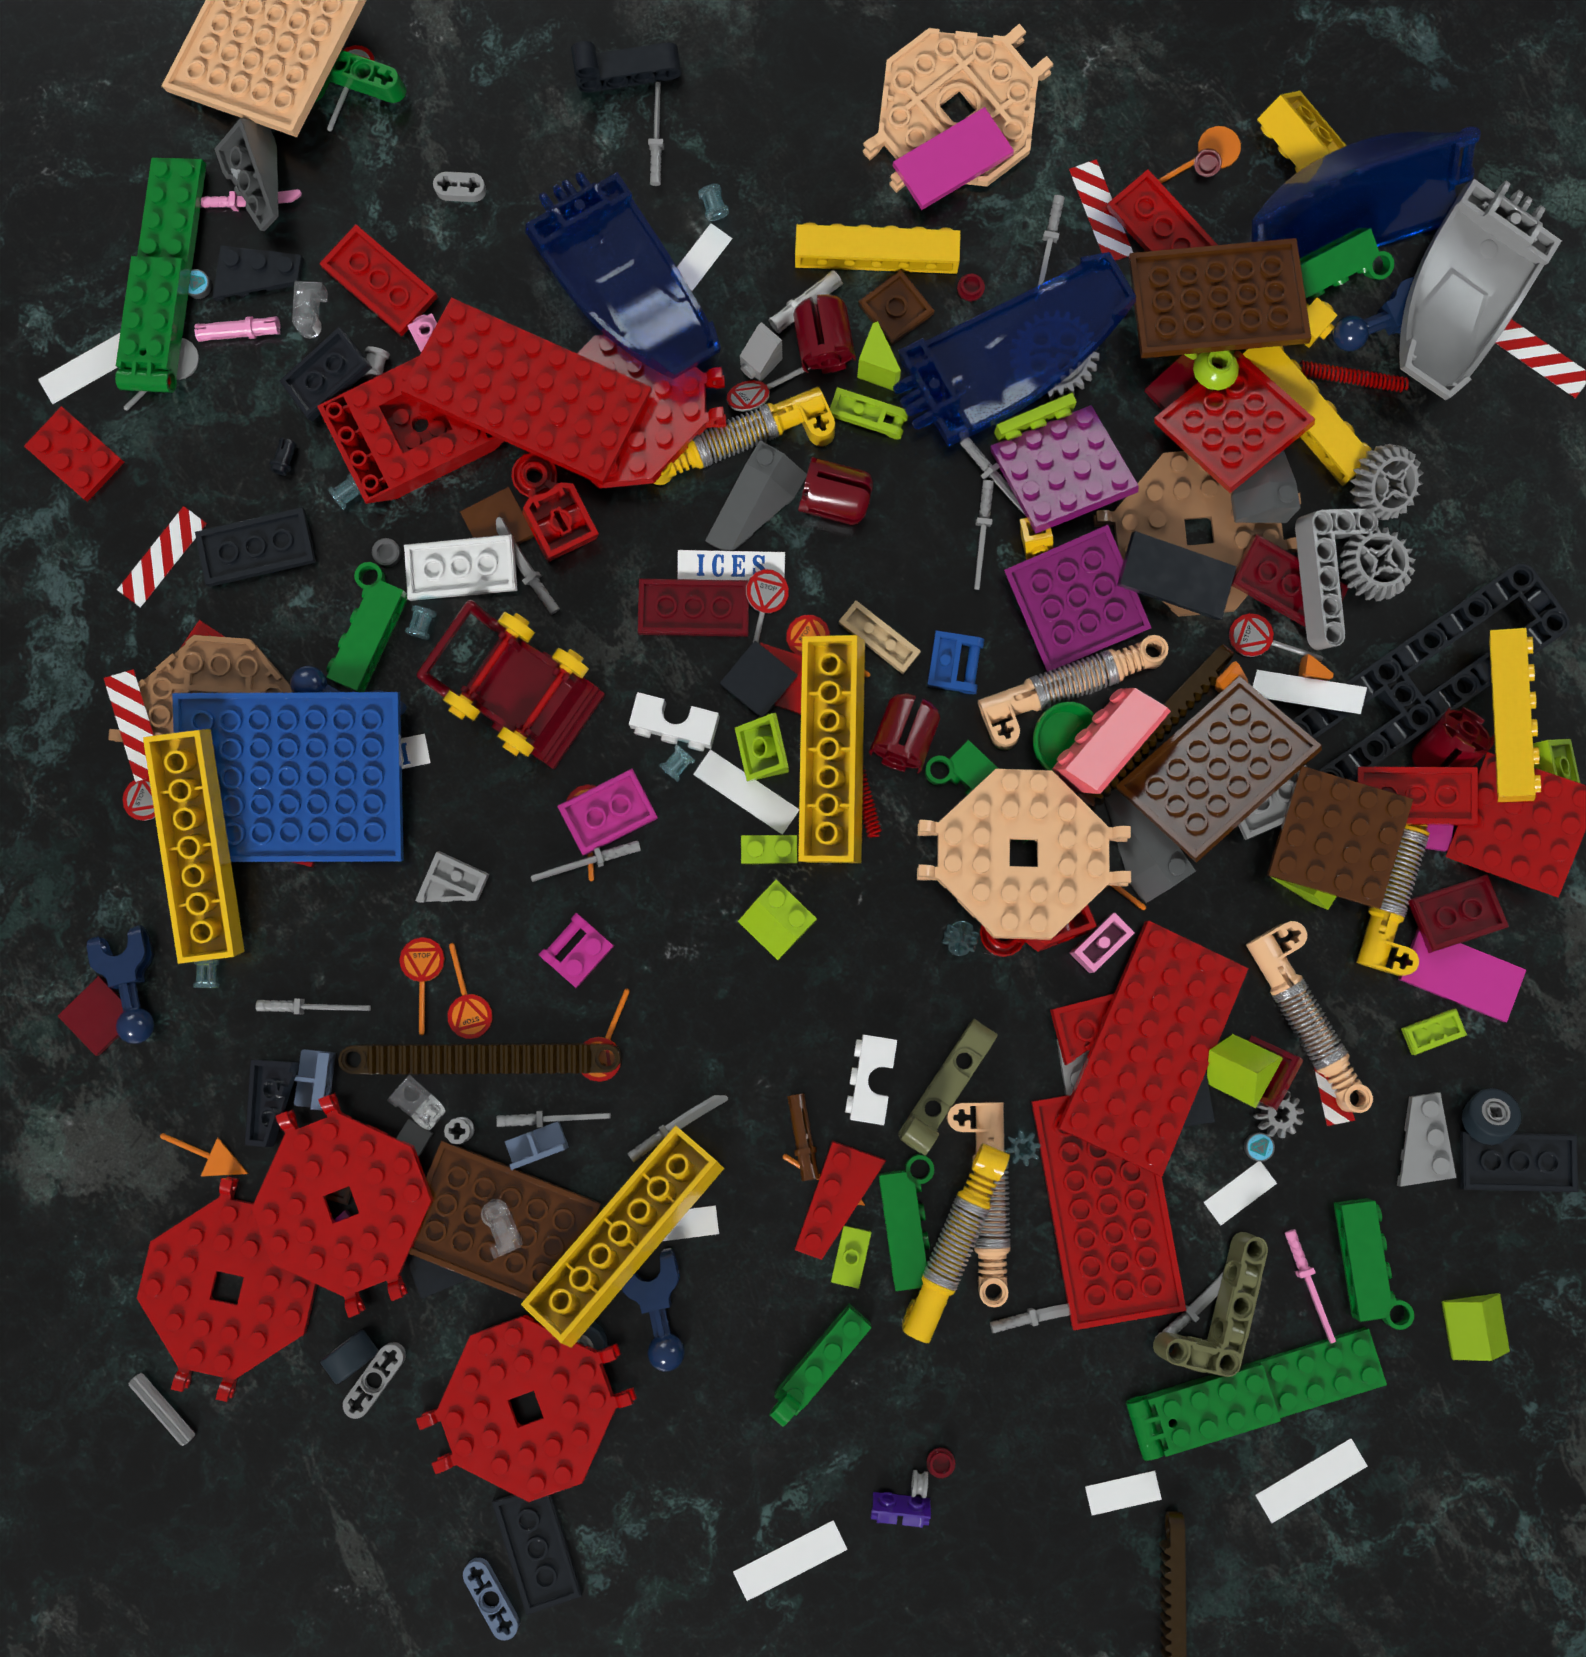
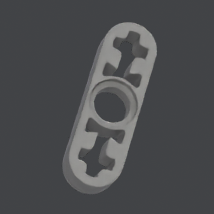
M396 1342L386 1344L371 1361L343 1401V1410L348 1417L353 1419L361 1418L370 1410L405 1361L406 1352L401 1344ZM392 1350H395L397 1352L395 1358L398 1362L393 1360L386 1369L381 1367L388 1358L385 1352L390 1353ZM376 1372L381 1376L382 1384L380 1387L372 1388L368 1385L367 1376L369 1373ZM364 1391L368 1395L361 1402L363 1409L358 1408L354 1410L352 1408L354 1403L351 1399L356 1400Z

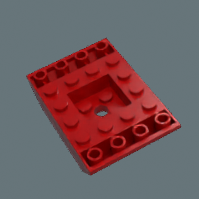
M418 357L317 406L366 504L398 499L495 451L504 442L497 437L402 395L401 389ZM418 420L428 421V427L425 431L417 432L414 430V425Z

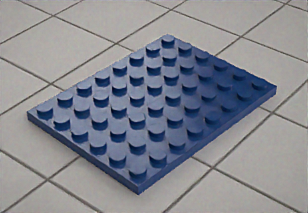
M400 692L172 693L173 733L211 729L231 862H372L404 860Z

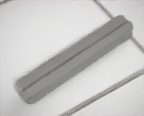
M140 1373L128 1383L130 1388L180 1445L184 1446L195 1436L193 1430L144 1374Z

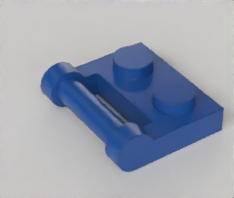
M936 631L927 687L959 691L966 694H977L978 685L975 684L980 649L984 646V639ZM962 645L969 647L964 682L956 681Z

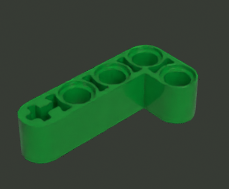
M341 50L316 101L323 97L330 82L390 103H397L403 100L406 95V87L394 68Z

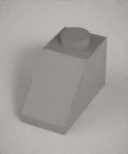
M762 322L757 326L740 354V364L743 373L750 379L755 377L760 382L782 360V340Z

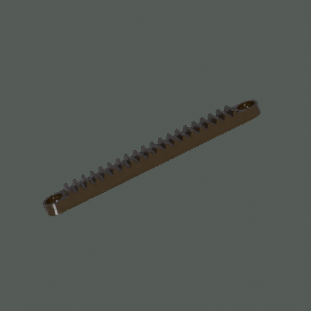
M1222 644L1169 698L1164 706L1168 707L1171 712L1101 794L1079 793L1077 795L1093 812L1096 811V804H1103V796L1109 797L1111 795V788L1117 789L1116 785L1119 783V780L1122 781L1126 777V772L1131 773L1134 770V764L1140 765L1142 756H1149V748L1155 749L1157 740L1162 742L1164 740V733L1170 734L1172 725L1177 726L1180 717H1186L1187 709L1192 710L1195 701H1201L1202 693H1209L1210 685L1215 686L1218 674L1231 661L1234 652Z
M610 1043L356 1044L343 1049L339 1054L338 1061L341 1069L349 1074H576L612 1072L621 1063L622 1056L619 1048ZM603 1050L613 1052L615 1060L612 1065L606 1066L600 1062L599 1055ZM352 1051L359 1053L361 1056V1063L358 1067H352L347 1062V1055Z
M1167 1511L1165 1515V1539L1159 1542L1160 1547L1164 1551L1160 1553V1558L1164 1563L1160 1565V1570L1164 1575L1160 1577V1582L1164 1587L1160 1589V1594L1164 1598V1600L1160 1601V1605L1164 1612L1160 1613V1617L1164 1624L1160 1625V1629L1164 1636L1160 1637V1641L1164 1648L1160 1649L1163 1657H1187L1185 1521L1182 1512Z

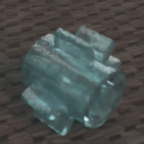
M957 921L953 926L947 925L943 944H949L948 949L951 953L963 956L968 954L969 951H975L979 933L973 932L972 924L966 921Z
M1018 1130L1017 1138L1008 1137L1012 1144L1011 1148L1005 1149V1152L1015 1155L1012 1158L1014 1164L1019 1159H1022L1024 1165L1028 1166V1159L1032 1157L1037 1160L1039 1159L1035 1151L1042 1146L1039 1143L1032 1142L1035 1134L1030 1133L1026 1138L1023 1132ZM1028 1141L1027 1148L1030 1149L1027 1154L1022 1152L1018 1155L1020 1149L1017 1147L1018 1143L1025 1144Z

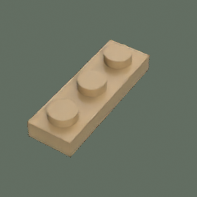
M855 601L839 620V625L852 635H858L864 639L867 647L902 674L907 671L921 653L918 648L858 601Z

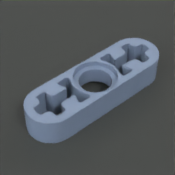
M483 1558L470 1560L463 1571V1579L496 1638L499 1640L513 1638L519 1628L520 1620L487 1560ZM473 1567H475L477 1570H480L482 1568L484 1571L481 1575V1579L485 1586L482 1588L481 1591L477 1589L480 1588L482 1584L479 1577L471 1576ZM493 1591L498 1594L499 1603L496 1606H488L484 1602L483 1596L486 1592ZM503 1606L505 1609L502 1611L501 1615L504 1621L507 1622L510 1620L512 1622L509 1628L510 1631H508L507 1628L501 1629L499 1627L502 1622V1619L499 1613L497 1612Z

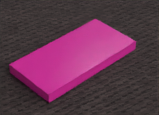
M984 107L893 161V167L921 210L1010 158L1013 156L1014 150Z
M1417 928L1410 948L1417 953L1419 966L1412 974L1399 976L1398 980L1499 1021L1507 1022L1526 969L1461 943L1428 953L1420 930ZM1405 960L1402 969L1405 966L1410 965L1411 962Z

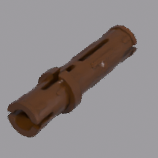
M805 1093L787 1096L796 1142L794 1153L795 1156H798L801 1180L818 1179L819 1174L815 1157L817 1149L813 1146Z

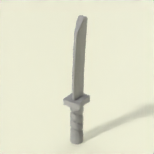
M656 82L654 139H648L649 150H651L650 185L652 186L661 185V150H664L663 139H659L661 82Z
M1054 195L1049 224L1042 240L1047 241L1035 296V301L1038 302L1042 293L1052 242L1057 243L1059 238L1057 231L1065 199L1061 195Z
M966 437L960 444L984 471L981 477L984 480L991 477L1025 515L1009 484L997 472L1000 468L999 464L992 465L973 441Z
M983 480L980 518L977 517L976 525L981 526L974 585L976 590L980 588L986 526L991 527L992 519L989 518L994 481Z
M498 517L496 519L497 533L499 536L510 535L511 532L503 518ZM514 539L515 563L525 577L522 580L523 583L533 588L549 613L553 615L559 611V606L549 595L540 579H538L541 577V574L533 570Z
M637 840L600 851V848L594 849L595 856L531 876V880L534 882L597 862L598 867L604 866V861L641 851L639 842Z
M294 999V1001L257 1000L256 1002L257 1011L294 1012V1014H304V1009L371 1011V1006L304 1004L305 999Z
M714 1095L666 1126L662 1125L659 1127L660 1131H657L656 1134H653L649 1139H646L642 1144L628 1153L629 1157L633 1162H636L641 1156H644L648 1151L659 1145L675 1125L682 1129L705 1113L726 1102L728 1097L725 1095Z
M537 1111L536 1114L498 1115L497 1127L537 1124V1127H543V1122L607 1119L611 1118V1113L543 1116V1111Z
M1223 1272L1190 1306L1186 1305L1187 1311L1178 1316L1163 1332L1177 1334L1189 1322H1197L1200 1319L1197 1315L1218 1296Z
M1068 1304L1038 1310L1029 1308L1027 1313L1000 1319L999 1321L990 1322L992 1333L1025 1324L1037 1326L1040 1321L1069 1316Z

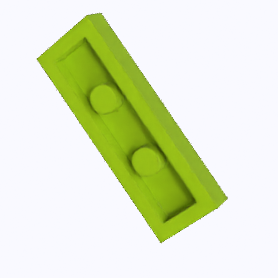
M1070 393L996 425L994 431L997 441L1013 440L1022 436V432L1029 429H1039L1055 418L1060 420L1070 416L1077 401L1073 393Z

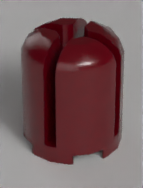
M830 294L817 295L818 306L814 305L812 297L803 300L795 307L793 313L803 370L809 373L808 368L822 369L823 374H828L846 369L845 363L852 358L856 361L847 307L844 301L838 296Z
M812 457L798 511L850 525L858 524L865 517L873 489L871 475L864 470Z
M908 693L897 694L889 700L869 753L872 755L874 751L883 758L881 763L892 769L905 772L906 767L919 768L917 772L919 773L922 771L938 727L940 713L930 701L923 698L905 745L899 744L916 695Z
M1464 707L1460 711L1450 710L1449 708L1414 747L1412 763L1414 767H1473L1493 746L1495 736L1494 734L1491 737L1489 736L1488 731L1482 725L1485 720L1475 712Z

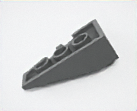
M240 118L215 147V152L222 173L226 179H231L235 184V193L237 196H242L246 201V210L259 230L265 231L278 217L277 145L271 128L255 123L251 119Z
M760 440L746 462L705 542L720 551H735L764 523L769 522L778 511L795 499L806 480L807 474L784 453Z
M1284 450L1231 493L1235 523H1287L1300 509L1296 480Z
M1117 789L1111 791L1109 797H1103L1111 827L1131 826V837L1127 838L1128 841L1117 842L1125 871H1131V883L1129 884L1143 904L1156 898L1196 872L1180 847Z

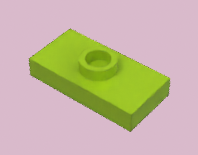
M1450 1009L1401 1028L1411 1055L1422 1053L1467 1035L1457 1009Z
M847 1225L843 1226L831 1278L832 1283L859 1289L871 1231Z

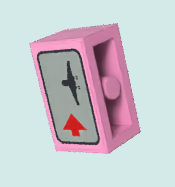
M1115 912L1111 913L1070 954L1089 973H1094L1134 934V931Z

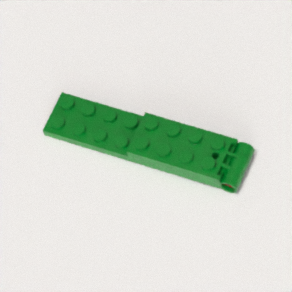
M151 158L138 255L131 256L115 365L119 368L115 378L119 390L173 393L176 390L190 276L207 165L202 159Z
M1364 1327L1335 1336L1336 1342L1330 1343L1328 1339L1241 1365L1237 1374L1231 1377L1211 1374L1127 1400L1126 1406L1143 1460L1149 1461L1162 1456L1174 1455L1280 1422L1282 1417L1386 1386L1387 1383L1370 1330ZM1174 1419L1173 1423L1169 1424V1421Z

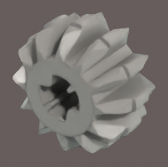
M1287 1091L1279 1106V1109H1283L1280 1113L1281 1119L1274 1118L1277 1115L1276 1110L1262 1103L1257 1105V1108L1261 1109V1113H1255L1254 1118L1263 1119L1259 1123L1258 1128L1261 1130L1268 1128V1136L1273 1137L1277 1132L1279 1138H1285L1286 1130L1290 1134L1296 1133L1293 1124L1302 1125L1303 1123L1301 1119L1296 1118L1297 1114L1304 1113L1302 1108H1295L1300 1100L1295 1097L1290 1099L1289 1091Z

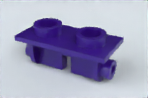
M873 1492L871 1519L876 1520V1523L897 1524V1517L903 1516L902 1525L923 1528V1525L929 1526V1519H931L930 1498L925 1499L917 1495L915 1497L897 1495L889 1492Z

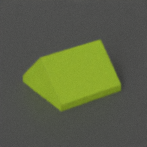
M877 321L872 324L860 355L857 378L894 391L899 387L901 369Z
M771 713L735 728L747 781L789 772L776 713Z
M1232 1034L1209 1050L1208 1085L1256 1108L1283 1058Z
M1499 1293L1442 1301L1450 1353L1453 1360L1493 1361L1510 1352Z

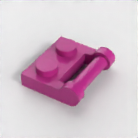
M575 913L571 918L572 922L547 950L544 948L539 953V956L577 988L614 945L578 913ZM581 928L587 934L560 962L555 956Z

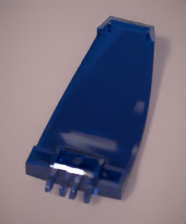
M582 172L575 175L576 180L582 190L577 192L568 179L562 181L564 191L558 184L553 187L554 195L559 201L555 205L545 192L539 194V199L547 212L526 223L525 232L570 298L610 340L637 360L672 379L679 377L720 352L721 347L713 321L709 322L674 261L633 201L632 193L618 172L598 183L594 182L592 184L589 183Z
M1110 252L1081 257L1080 265L927 341H924L922 338L900 349L899 358L908 377L894 384L893 390L896 394H901L915 387L916 390L902 397L900 401L903 407H907L905 412L908 416H913L927 409V413L922 414L913 421L914 428L920 429L935 423L949 447L1012 416L1061 383L1117 327L1135 304L1136 295Z

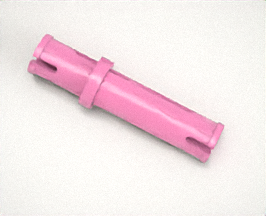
M252 316L239 321L195 324L194 330L197 341L202 342L237 337L255 339L261 335L280 334L281 328L277 316L253 319Z

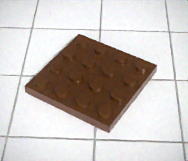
M1301 766L1297 773L1267 876L1381 909L1413 799Z

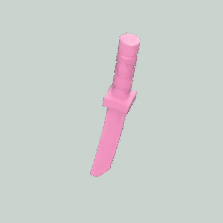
M298 189L278 192V204L293 202L302 193ZM229 191L228 197H202L200 208L230 207L233 211H239V207H246V201L242 196H237L235 191Z
M1289 1230L1285 1232V1236L1299 1269L1295 1273L1297 1277L1305 1279L1330 1343L1336 1342L1311 1278V1275L1315 1274V1270L1308 1266L1296 1230Z

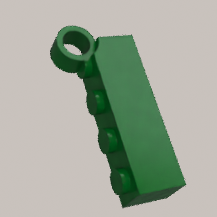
M1357 228L1300 258L1305 298H1316L1325 293V288L1331 285L1338 286L1344 284L1349 280L1348 276L1356 272L1357 274L1363 273L1370 279H1385L1394 269V259L1390 253L1378 250L1371 228ZM1380 256L1383 261V267L1376 274L1373 271L1372 265L1374 260Z
M372 562L360 564L355 571V581L363 589V600L359 608H355L350 617L351 626L348 632L341 636L338 643L340 649L336 658L330 660L326 670L328 673L326 678L354 692H365L408 600L407 593L404 590L385 582L384 572L378 565ZM369 570L377 571L378 578L375 583L371 585L363 584L362 578L365 572Z
M968 740L950 759L945 756L931 758L925 767V776L934 785H944L949 780L955 785L960 783L967 790L965 792L967 796L995 769L999 768ZM933 763H944L948 768V776L944 779L934 778L930 772V767ZM1014 840V841H1015L1016 843H1018L1019 841H1021V842L1024 844V843L1027 842L1028 840Z
M923 1154L912 1155L906 1161L905 1170L878 1173L895 1291L922 1288V1276L925 1267L929 1266L925 1256V1250L930 1249L928 1233H922L921 1221H926L923 1203L918 1204L917 1192H922L921 1184L928 1182L933 1177L934 1165ZM919 1159L925 1160L929 1165V1171L923 1178H916L910 1172L911 1164Z
M1369 1198L1335 1202L1334 1209L1352 1317L1360 1322L1382 1319L1387 1325L1398 1330L1408 1328L1413 1323L1414 1311L1410 1304L1395 1298L1393 1291H1390L1389 1279L1392 1278L1389 1263L1385 1262L1384 1251L1387 1250V1242L1384 1234L1380 1231L1379 1222L1382 1221L1380 1206L1376 1204L1375 1200ZM1396 1305H1402L1405 1312L1403 1319L1399 1322H1392L1390 1318L1391 1309Z
M851 1304L844 1308L775 1390L774 1397L779 1401L772 1408L769 1416L782 1427L794 1415L797 1416L872 1328L871 1322Z

